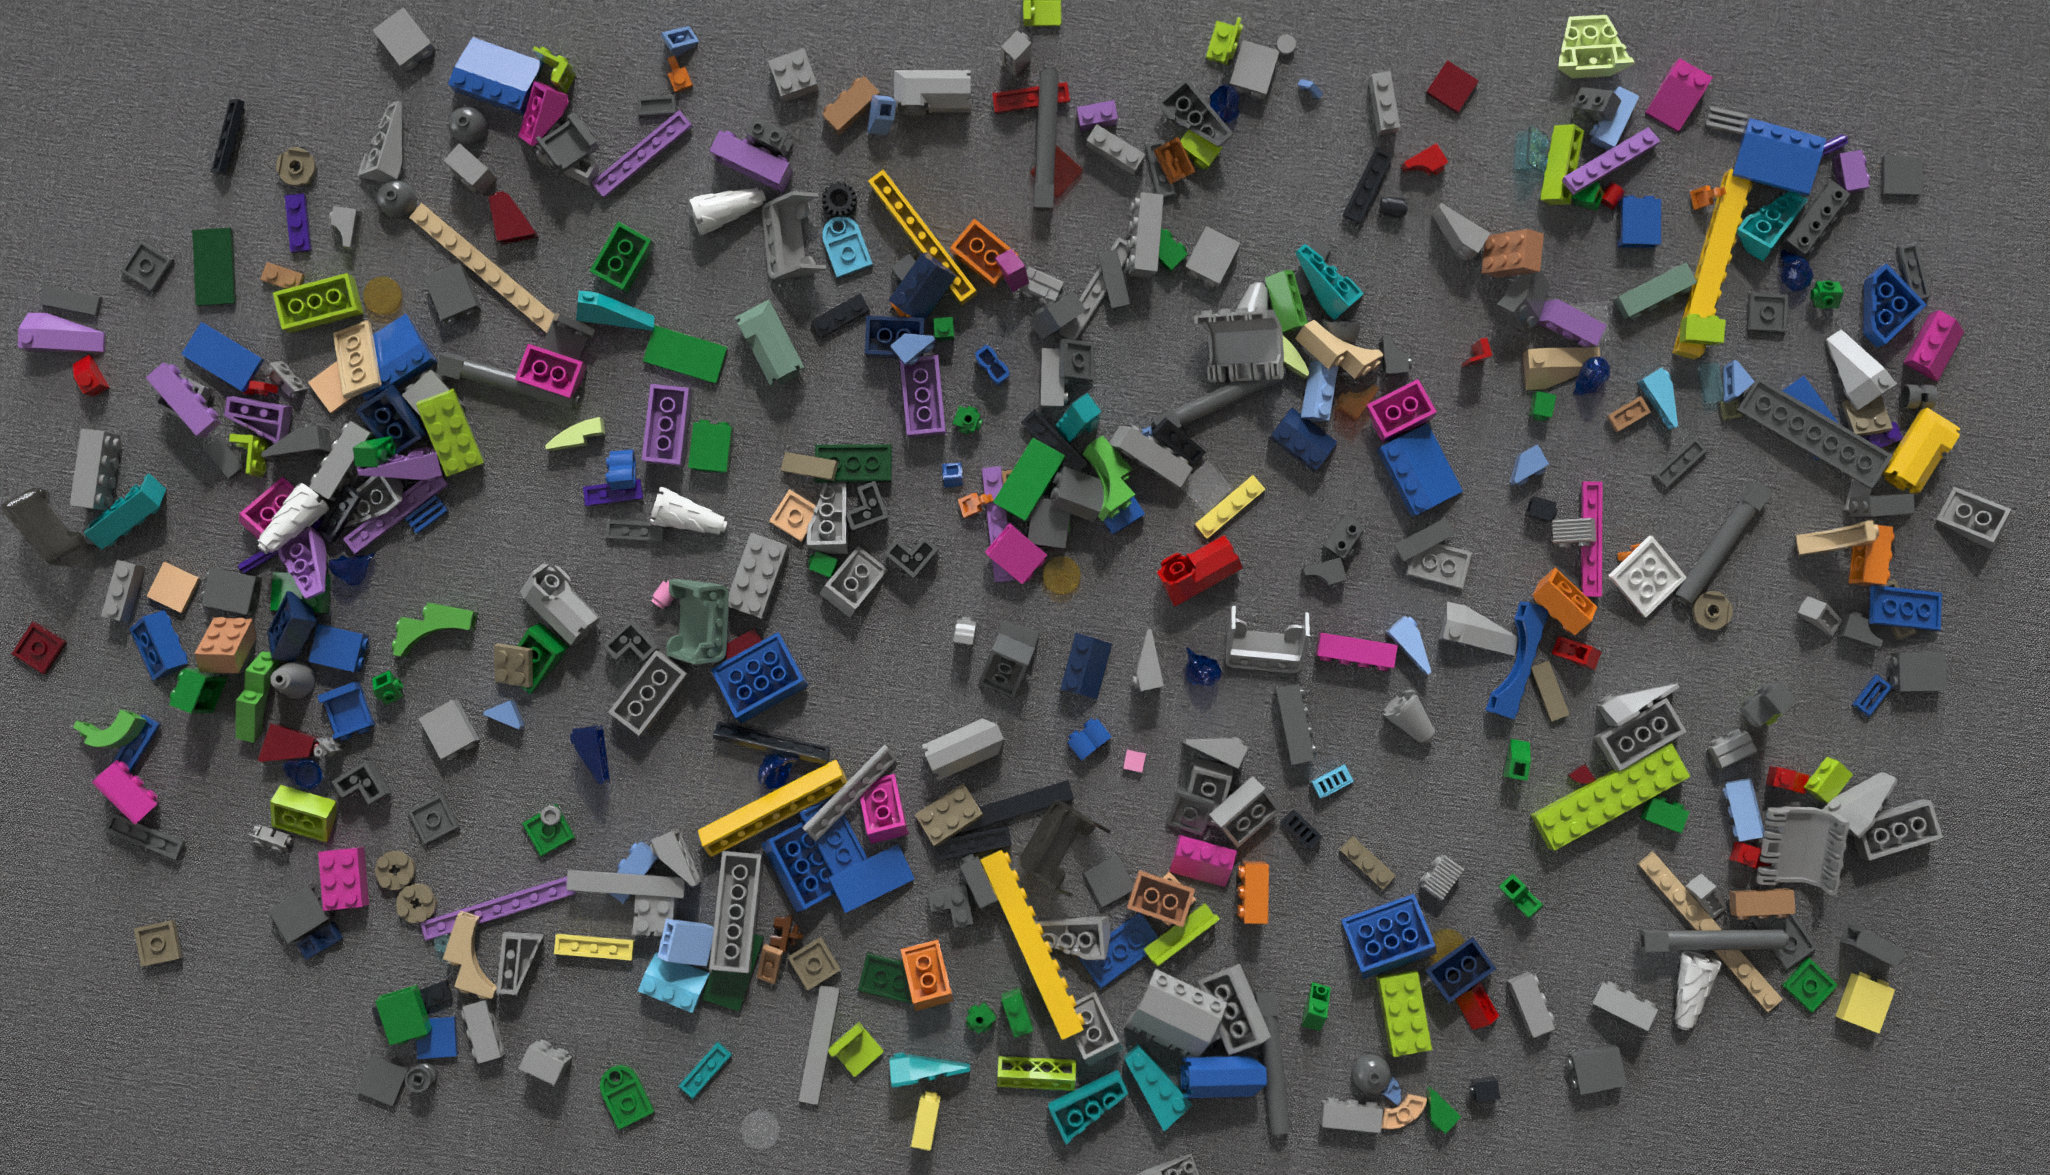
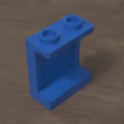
M1634 195L1624 196L1618 203V206H1621V238L1617 240V247L1656 248L1661 245V199H1655V196H1644L1643 198H1636Z
M318 624L309 662L352 672H360V669L365 664L364 652L369 647L370 640L368 635Z
M352 682L317 696L319 702L324 703L335 733V735H332L333 739L345 741L352 738L351 734L358 732L360 735L369 732L370 727L375 726L360 682Z

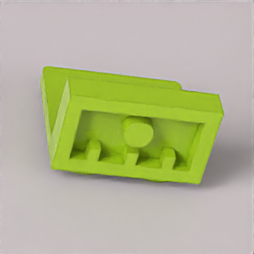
M1023 0V26H1061V0Z
M1237 17L1235 26L1216 21L1205 59L1225 65L1228 64L1229 59L1233 60L1237 42L1243 25L1240 24V17Z
M534 46L533 51L540 61L554 67L551 73V81L557 89L566 94L576 76L572 69L573 66L563 56L558 55V57L551 55L552 52L544 47L539 49Z
M230 434L229 442L236 443V447L248 449L246 474L263 478L267 465L261 453L268 449L267 440L253 435Z
M858 1022L831 1045L828 1052L832 1057L836 1055L855 1077L883 1053V1049L862 1024Z

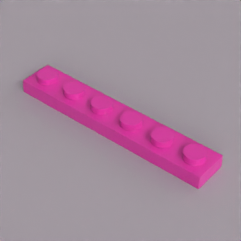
M1581 482V518H1594L1596 528V542H1590V546H1581V592L1586 597H1602L1603 482Z

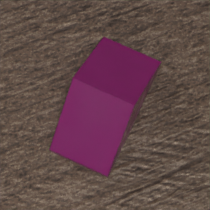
M1012 249L995 257L1012 292L1029 283L1025 265Z

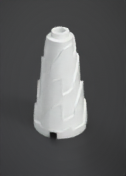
M758 188L730 190L688 198L689 206L692 209V215L700 235L707 234L728 222L738 219L740 216L763 205V201H766L763 190H758Z
M299 483L283 502L281 509L272 518L273 521L260 535L258 547L266 554L280 549L292 537L295 538L307 526L310 527L323 514H326L329 510L328 505L324 500L320 502L318 499L319 495L312 489Z
M660 487L659 491L663 492V495H657L651 517L655 518V520L650 519L649 524L688 529L701 533L707 532L718 535L720 532L724 533L727 521H724L725 517L697 505L667 488Z
M1689 951L1682 952L1680 956V970L1677 982L1679 986L1674 1018L1678 1024L1677 1027L1683 1030H1689L1696 1025L1698 1016L1703 1009L1707 996L1710 995L1715 978L1721 967L1720 961L1710 957L1709 961V959L1705 958L1706 955Z

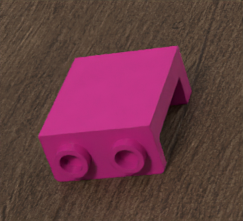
M1011 523L1005 527L985 551L988 557L1021 584L1025 581L1028 582L1032 578L1033 571L1037 566L1041 567L1046 561L1045 557L1047 556L1042 549L1018 531Z

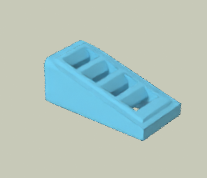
M1344 764L1310 782L1318 798L1322 799L1354 781ZM1340 771L1343 772L1346 778L1344 782L1339 774ZM1334 774L1336 775V777H1337V779H1338V781H1339V783H1340V784H1338V785H1336V783H1335V781H1334V779H1333V777H1332V775H1334ZM1327 778H1329L1333 786L1332 788L1329 787L1326 781ZM1321 781L1323 782L1326 788V791L1324 792L1319 784V782Z

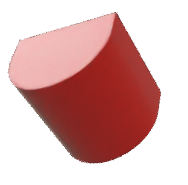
M1608 183L1603 190L1604 196L1601 203L1614 210L1624 196L1625 191L1617 184Z

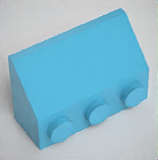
M656 952L644 974L638 992L693 1013L696 1010L710 973L688 964L664 961L657 957L658 952Z

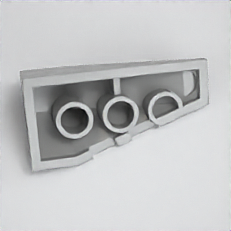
M1843 330L1836 332L1825 340L1832 361L1836 363L1839 371L1837 373L1838 377L1842 379L1845 387L1843 389L1845 396L1857 411L1897 384L1887 370Z
M1446 602L1439 634L1440 640L1507 655H1515L1518 641L1516 635L1465 605Z

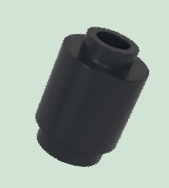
M1389 196L1381 198L1379 213L1402 218L1403 214H1407L1408 203H1405V199Z

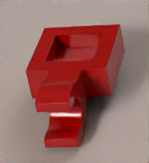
M250 381L249 388L242 393L253 395L256 392V394L268 396L269 393L277 394L278 386L265 382Z

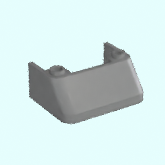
M792 191L764 204L762 220L768 274L771 278L782 279L810 276L826 269V265H815L812 257L805 256L801 220L805 219L810 211L808 201L819 197L818 193Z
M1232 606L1227 629L1226 665L1232 668L1284 673L1299 672L1303 666L1310 637L1309 613H1305L1302 625L1288 626L1285 634L1247 631L1246 622L1236 619V606Z

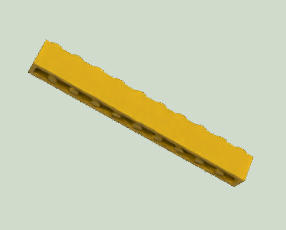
M1729 169L1723 175L1720 188L1725 187L1726 195L1717 197L1694 276L1697 283L1691 286L1692 290L1689 293L1682 319L1687 317L1688 314H1699L1702 318L1715 316L1716 314L1715 303L1721 296L1720 286L1726 279V265H1729L1732 258L1730 251L1737 241L1735 234L1742 223L1741 213L1747 206L1748 201L1745 200L1747 193L1750 192L1753 182L1750 180L1732 176L1733 169ZM1679 328L1672 353L1693 360L1702 356L1706 345L1679 342Z
M1000 850L981 859L1061 1039L1063 1040L1084 1030L1082 1025L1085 1024L1081 1013L1077 1014L1074 1007L1077 1006L1073 995L1069 996L1066 991L1069 986L1065 978H1060L1058 973L1061 970L1057 960H1052L1050 953L1053 951L1049 942H1044L1041 936L1044 934L1040 923H1035L1033 918L1036 916L1032 905L1028 907L1025 901L1028 896L1025 889H1020L1017 883L1020 879L1016 870L1012 871L1009 864L1012 861L1008 852L1004 853L1003 850Z

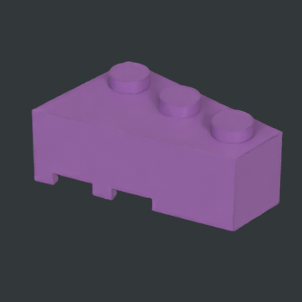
M1559 299L1545 301L1540 320L1536 323L1561 334L1567 339L1577 341L1580 346L1585 348L1597 346L1607 326Z
M229 396L226 399L224 416L276 443L289 434L292 407L238 396Z

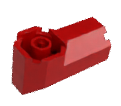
M1225 535L1191 554H1186L1187 556L1175 553L1162 560L1161 570L1158 569L1157 574L1174 607L1243 569L1239 557L1232 550L1234 548Z

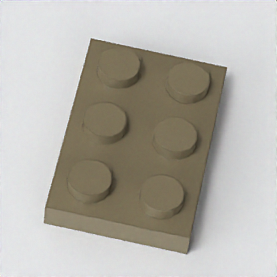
M962 783L916 813L915 816L936 848L982 818L984 814L965 784Z

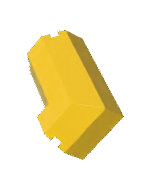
M1928 407L1921 409L1881 475L1885 476L1884 479L1900 490L1904 491L1905 488H1908L1911 494L1920 493L1939 461L1943 458L1941 454L1944 451L1948 453L1956 443L1960 435L1958 433L1960 428Z

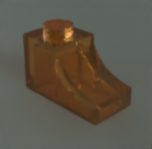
M1373 384L1364 392L1352 393L1349 390L1346 395L1342 393L1336 401L1338 406L1335 409L1354 422L1379 388Z

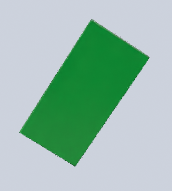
M654 325L643 362L717 384L728 347Z
M1032 438L993 503L1027 522L1066 459V456Z

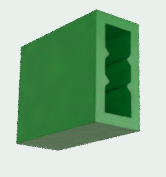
M699 420V423L693 422L688 468L690 470L729 474L734 428L729 426L730 423L718 422V425L710 424L711 421Z
M418 984L381 995L375 1001L389 1045L397 1044L399 1046L407 1043L412 1038L416 1040L425 1038L432 1029Z
M1021 988L1002 993V1003L1014 1037L1032 1032L1033 1022Z

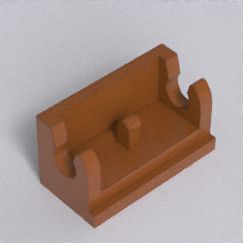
M1179 137L1153 150L1169 184L1195 172Z

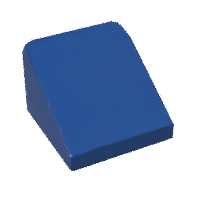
M942 464L944 487L963 486L962 464Z

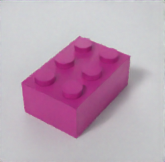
M364 847L318 852L323 911L369 905Z

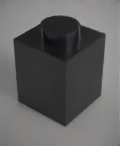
M1534 496L1529 500L1525 517L1546 523L1551 522L1557 515L1558 509L1555 508L1557 503Z
M1494 1076L1470 1079L1469 1093L1476 1102L1501 1099L1498 1079Z

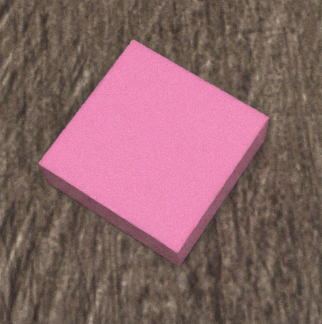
M1127 750L1123 769L1142 772L1146 753Z

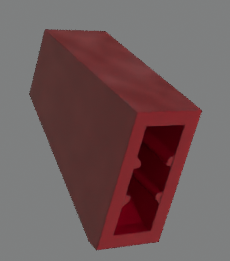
M499 191L495 192L493 196H488L497 242L504 245L539 238L534 227L508 193Z
M277 723L270 724L257 761L265 762L315 756L314 749L319 744L316 739L319 737Z

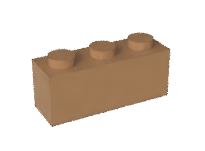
M865 76L861 79L857 78L847 92H841L837 97L838 100L834 104L830 103L823 110L824 120L838 135L842 134L871 107L872 95H880V92Z
M1794 890L1729 891L1730 914L1737 916L1739 920L1750 919V916L1767 919L1769 915L1786 918L1789 917V914H1795Z

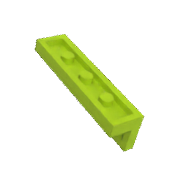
M1203 903L1186 916L1183 927L1174 925L1143 948L1151 962L1159 966L1220 919L1216 914L1212 913L1206 903Z
M998 1056L997 1087L1075 1090L1076 1060ZM1002 1063H1011L1014 1068L1002 1070ZM1024 1064H1030L1033 1069L1024 1071L1021 1067ZM1043 1065H1049L1052 1070L1044 1072L1040 1068ZM1072 1066V1073H1063L1060 1068Z

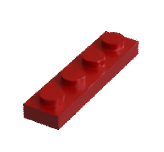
M1067 82L1058 83V104L1069 103L1070 97ZM1039 86L992 93L995 114L1038 107Z

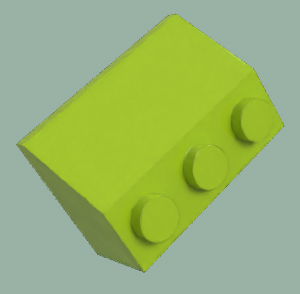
M280 785L270 801L272 827L328 842L337 814L335 800Z

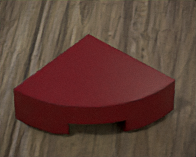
M1585 764L1568 774L1572 780L1578 783L1587 784L1596 781Z

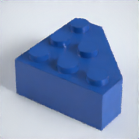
M1887 263L1878 267L1864 280L1863 334L1876 348L1889 342L1927 305Z

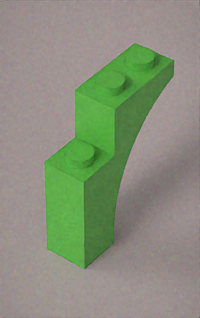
M1100 436L1088 445L1083 455L1092 464L1100 478L1103 488V505L1098 517L1105 521L1109 517L1113 519L1120 512L1119 510H1126L1130 507L1135 493L1125 483L1130 478L1128 475L1132 468L1103 436Z
M427 603L422 614L424 621L401 617L396 624L397 637L392 643L393 655L406 657L419 640L439 630L459 628L474 631L478 612Z
M262 651L245 670V690L236 700V739L255 743L263 733V717L271 685V676L281 660L272 659L270 652Z

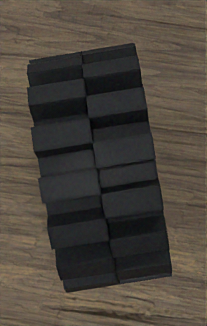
M837 181L836 184L831 183L829 187L825 188V192L822 194V203L830 216L846 217L848 214L850 216L852 211H855L857 197L850 185ZM842 193L847 197V202L842 207H837L832 203L834 195Z

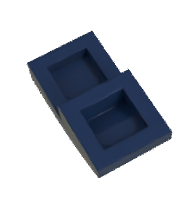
M332 922L296 944L305 960H308L343 939V936L335 922Z

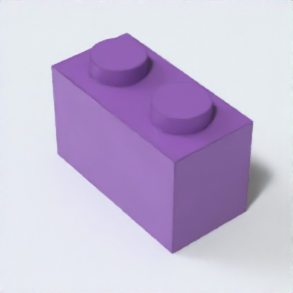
M1114 100L1081 106L1076 109L1080 132L1092 130L1096 124L1101 127L1117 125L1118 116Z
M1862 150L1840 153L1832 158L1839 186L1849 193L1861 192L1869 187L1870 177L1866 172V157L1863 155Z

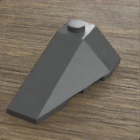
M1187 77L1157 102L1169 118L1218 147L1234 135Z

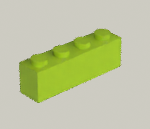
M1575 124L1554 126L1540 199L1549 205H1569L1571 203L1572 193L1562 182L1564 176L1575 171L1578 166L1584 130Z

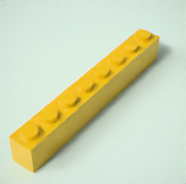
M881 170L868 180L870 188L920 253L928 252L957 275L948 289L960 305H964L976 296V289L887 173Z
M834 760L699 829L698 833L703 848L710 857H713L836 794L847 783L842 768L837 760Z

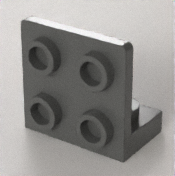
M555 313L541 348L579 360L588 336H593L595 329L565 315Z

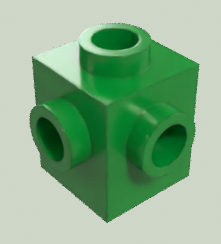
M1829 280L1816 281L1814 289H1811L1810 299L1816 308L1839 309L1844 291L1839 282Z
M959 406L952 424L954 427L959 428V432L969 435L970 433L975 434L976 430H980L983 420L980 419L981 414L978 413V409L971 406L967 408ZM968 418L972 420L969 423L965 421Z
M390 670L372 678L373 693L377 700H381L385 706L403 697V683L399 678L396 679Z
M984 1001L979 1006L975 1004L967 1010L966 1025L972 1032L976 1030L978 1034L981 1031L985 1033L993 1026L991 1023L996 1020L997 1016Z

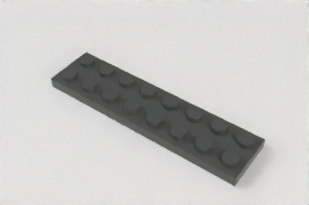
M1755 378V382L1748 389L1736 411L1870 489L1874 487L1892 458V454L1763 379Z

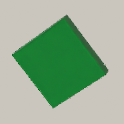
M562 812L560 821L555 825L544 824L541 820V813L522 823L540 857L575 838Z
M1807 957L1781 986L1810 1013H1813L1838 984L1814 961Z

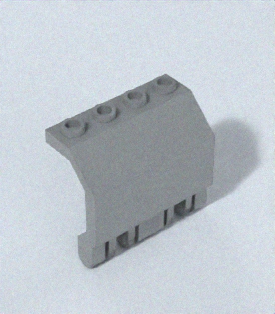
M1266 306L1255 307V311H1248V308H1237V312L1231 313L1230 309H1221L1216 314H1212V310L1201 311V315L1194 316V324L1203 323L1208 332L1210 359L1207 372L1210 383L1225 382L1226 366H1229V377L1232 382L1261 380V365L1263 364L1267 380L1283 379L1284 349L1282 326L1274 310H1267Z
M1814 807L1768 808L1766 816L1768 819H1766L1765 824L1776 826L1778 830L1764 831L1760 861L1772 863V866L1758 867L1759 873H1757L1756 882L1761 885H1776L1778 882H1804L1820 887L1828 895H1837V889L1840 886V872L1843 868V854L1846 850V837L1849 832V822L1839 814Z
M1155 969L1140 1004L1134 1013L1132 1012L1128 1017L1125 1027L1132 1031L1135 1028L1134 1032L1138 1034L1143 1030L1147 1032V1038L1150 1039L1153 1036V1041L1165 1047L1170 1045L1172 1050L1179 1047L1182 1049L1181 1054L1184 1056L1188 1053L1187 1057H1200L1209 1045L1222 1019L1227 1003Z

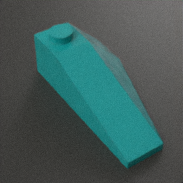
M1304 244L1295 252L1320 305L1333 320L1338 318L1364 294L1348 276L1343 278L1336 272L1337 268L1332 265L1330 267L1325 264L1323 257L1308 245Z
M579 290L576 321L654 330L655 316L600 293Z

